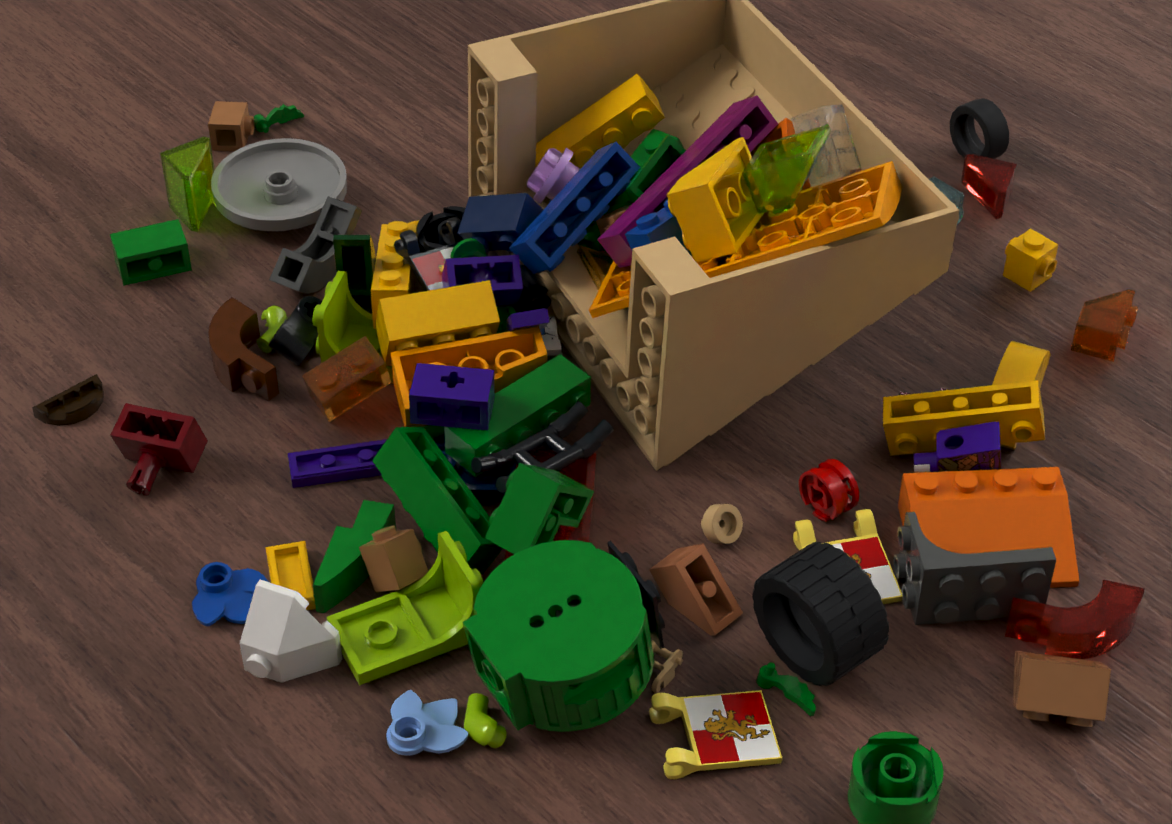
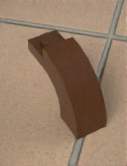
M231 297L217 310L209 326V343L214 371L219 381L231 392L244 385L248 391L270 401L279 394L276 366L249 350L260 337L257 312Z

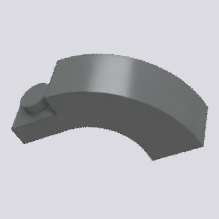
M328 196L308 240L297 250L282 249L269 280L306 294L314 293L324 288L337 274L333 237L334 235H352L362 210L355 205Z

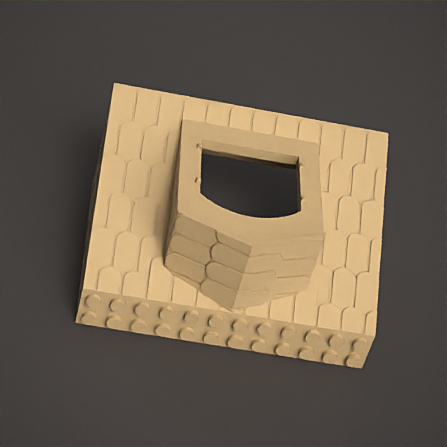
M653 0L468 45V199L472 196L528 193L533 198L536 193L527 187L526 182L535 169L536 143L637 73L656 95L665 117L653 129L679 138L685 150L733 103L758 95L777 123L788 118L816 138L817 155L824 145L818 157L820 184L893 161L903 188L896 211L884 226L711 278L708 277L676 237L632 249L629 307L593 319L589 309L609 270L608 267L590 260L579 245L576 244L573 247L570 246L563 254L565 256L564 260L553 271L544 270L536 273L549 290L547 295L550 297L551 303L547 310L549 317L555 316L558 338L580 368L591 376V383L656 471L672 463L708 435L712 436L764 396L775 392L811 364L815 365L864 327L875 323L913 294L916 295L948 271L953 251L954 236L960 211L956 205L875 127L749 0ZM651 130L643 132L623 148L629 156L633 154ZM545 197L541 204H537L544 210L549 204L550 199ZM506 250L495 251L498 256L515 255L513 252Z

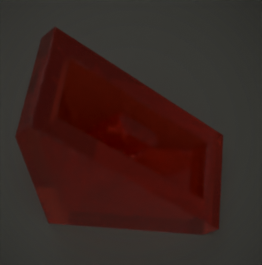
M974 154L965 155L961 183L995 219L1002 218L1012 193L1017 164Z

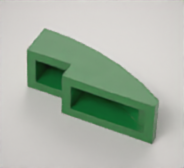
M363 500L352 528L336 526L313 583L316 612L326 613L348 597L367 579L369 574L359 547L372 541L373 537L371 534L375 531L389 526H395L396 528L394 504Z

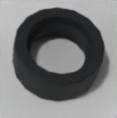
M985 98L975 99L958 106L952 112L950 118L952 142L958 153L965 160L974 165L983 164L1000 157L1006 152L1009 144V128L1002 111L992 101ZM974 119L979 123L983 131L985 145L976 133Z

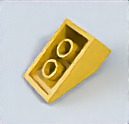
M744 137L734 140L679 178L666 194L669 210L677 218L682 230L683 243L691 251L696 262L737 253L771 205Z

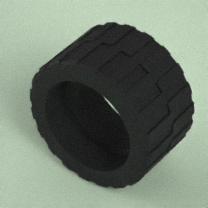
M813 542L761 575L754 583L752 593L753 608L766 640L781 661L792 672L807 682H812L818 686L833 684L881 651L888 641L889 622L887 621V612L878 590L874 587L867 573L861 569L854 559L850 558L843 550L835 548L831 544Z

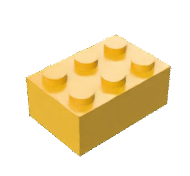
M490 280L379 299L375 328L384 367L392 366L391 352L496 334L500 319Z

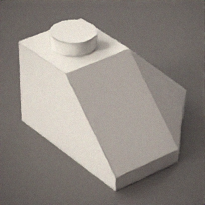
M260 579L255 586L240 640L244 670L256 677H266L282 683L337 666L342 660L339 631L328 621L320 624L306 610L309 602L299 592Z

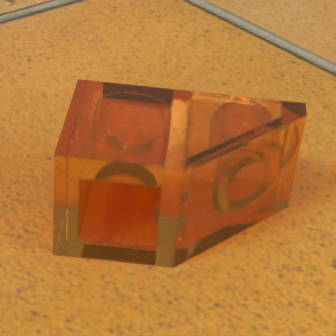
M1128 289L1085 301L1076 324L1071 351L1114 362L1118 348L1124 350L1126 348L1131 331L1126 326L1133 328L1139 307L1132 305L1136 291Z

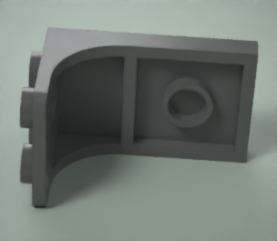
M906 512L904 526L898 527L897 536L900 552L899 554H894L893 567L896 578H902L903 605L905 609H911L915 625L1044 615L1056 564V557L1052 547L971 554L954 553L930 542L921 531L916 513Z

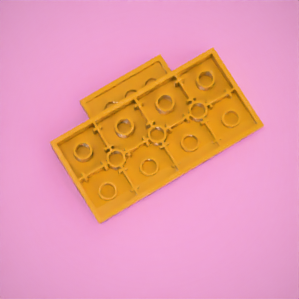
M893 161L802 190L800 193L795 192L771 200V205L737 253L697 262L698 265L711 278L884 226L895 213L903 188ZM613 260L589 309L592 319L629 307L631 266L619 268Z

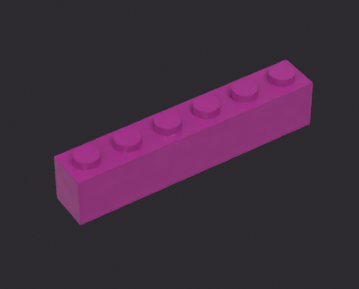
M758 95L733 103L597 239L619 268L631 266L632 250L625 233L636 227V221L642 216L657 213L664 208L663 203L668 200L666 194L679 178L738 138L744 137L751 152L778 125Z

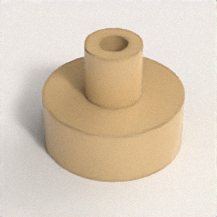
M731 504L711 505L705 511L701 521L704 535L710 542L715 544L735 542L739 538L743 527L742 516L739 510Z

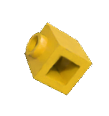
M1031 228L1019 237H1014L1005 249L1006 261L1003 276L1029 292L1033 291L1052 277L1057 266V260L1055 259L1058 244Z

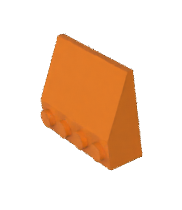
M1059 467L903 473L898 501L902 526H904L906 512H915L921 531L930 542L944 550L961 554L1052 547L1056 557V564L1050 588L1079 586V573L1068 494Z

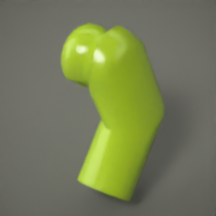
M270 306L261 315V320L266 319L267 323L265 326L268 327V330L257 339V345L266 353L273 350L268 345L282 323L287 319L286 312L279 306Z
M479 693L471 694L468 697L464 719V729L468 732V737L482 746L488 744L491 748L501 747L505 742L507 732L503 726L497 725L495 719L487 715L488 697Z

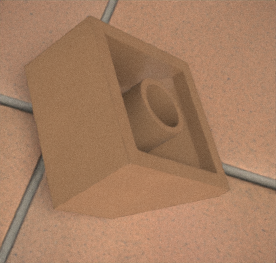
M1015 651L1013 705L1017 710H1023L1022 717L1027 719L1049 721V714L1067 716L1066 723L1092 727L1093 720L1105 721L1111 669L1099 661Z

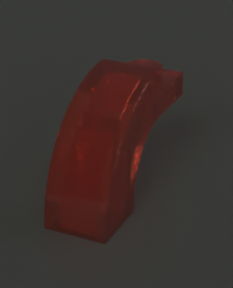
M1103 580L1100 592L1095 599L1085 605L1070 608L1056 607L1013 597L1005 637L1046 645V655L1076 659H1089L1103 655L1119 646L1133 630L1145 588Z

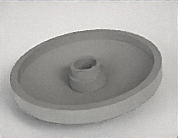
M270 139L244 146L224 158L212 175L211 188L216 208L231 222L242 227L260 231H286L316 223L328 196L343 201L347 193V174L342 160L333 151L320 144L301 139Z

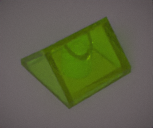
M200 137L160 153L169 207L194 232H198L213 202L211 179L215 170L210 137Z

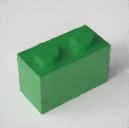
M179 219L110 234L115 262L123 286L192 270L188 243Z

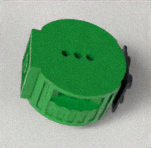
M576 540L545 542L515 553L498 565L486 578L476 596L473 607L475 615L462 622L477 675L517 731L529 724L535 725L538 729L558 732L578 731L601 725L628 709L639 698L650 680L654 665L651 638L660 649L664 648L661 629L665 628V623L658 610V603L661 602V597L651 580L644 581L640 577L632 557L627 552L621 553L611 540L607 542L609 553L595 548L592 543Z

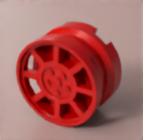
M836 459L825 460L818 464V468L809 469L802 473L799 478V491L805 505L811 504L815 509L812 514L825 522L830 519L833 520L840 516L842 512H847L857 506L860 497L859 488L854 476L843 463ZM848 494L852 496V502L849 499Z

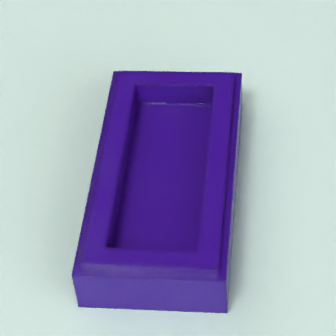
M542 308L513 313L501 324L502 333L537 326L541 330L550 323L548 310Z

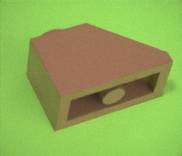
M704 543L677 548L649 569L668 604L710 636L718 634L743 614Z

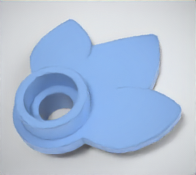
M408 690L400 695L391 706L390 711L393 721L387 729L386 738L389 748L397 754L410 756L418 754L423 750L438 754L446 753L460 747L468 738V732L465 729L455 726L458 716V702L455 698L423 704L415 692Z

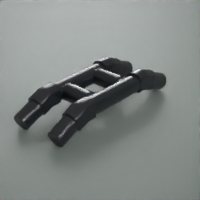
M577 401L565 414L563 413L556 421L550 423L547 428L506 450L503 449L498 453H490L488 456L473 458L471 468L475 473H496L513 467L514 463L517 465L523 463L559 472L576 461L584 460L594 454L602 446L601 443L614 431V428L603 419L591 432H587L580 440L574 442V445H570L563 438L568 436L576 428V424L589 412L581 402ZM545 446L556 453L555 456L542 463L530 455ZM509 476L497 478L496 488L499 492H506V482Z

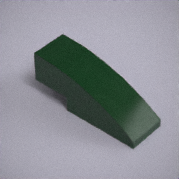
M334 235L336 272H347L351 296L361 308L368 313H372L371 286L376 256L371 235Z

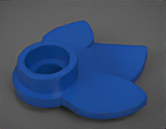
M209 563L200 570L196 580L198 594L192 601L193 613L196 619L204 626L214 624L221 617L232 623L245 624L256 584L260 579L269 581L263 574L254 569L247 568L233 571L225 563Z

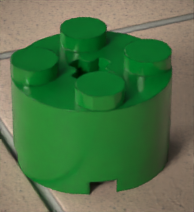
M882 732L870 737L868 743L860 750L858 748L854 754L848 789V804L852 814L858 820V824H930L937 811L944 774L943 764L938 753L932 747L929 751L919 744V738L905 732Z

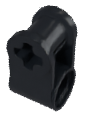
M313 296L303 297L292 314L282 323L268 347L299 366L317 340V326H313L312 317L315 306L321 304L322 300Z

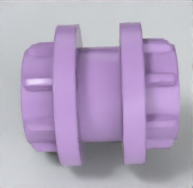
M549 148L526 182L527 187L536 193L533 197L534 201L541 204L545 197L553 200L580 170V168L569 162L574 152L568 148H565L562 153L555 148Z

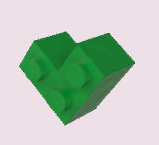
M519 463L517 469L507 479L506 493L500 506L490 516L489 529L485 539L512 554L537 544L551 542L560 525L578 528L594 491L555 470Z

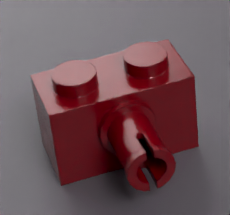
M125 403L110 434L125 459L138 461L126 486L137 494L142 492L144 496L150 494L151 487L160 468L167 467L194 473L208 442L196 419L192 416Z

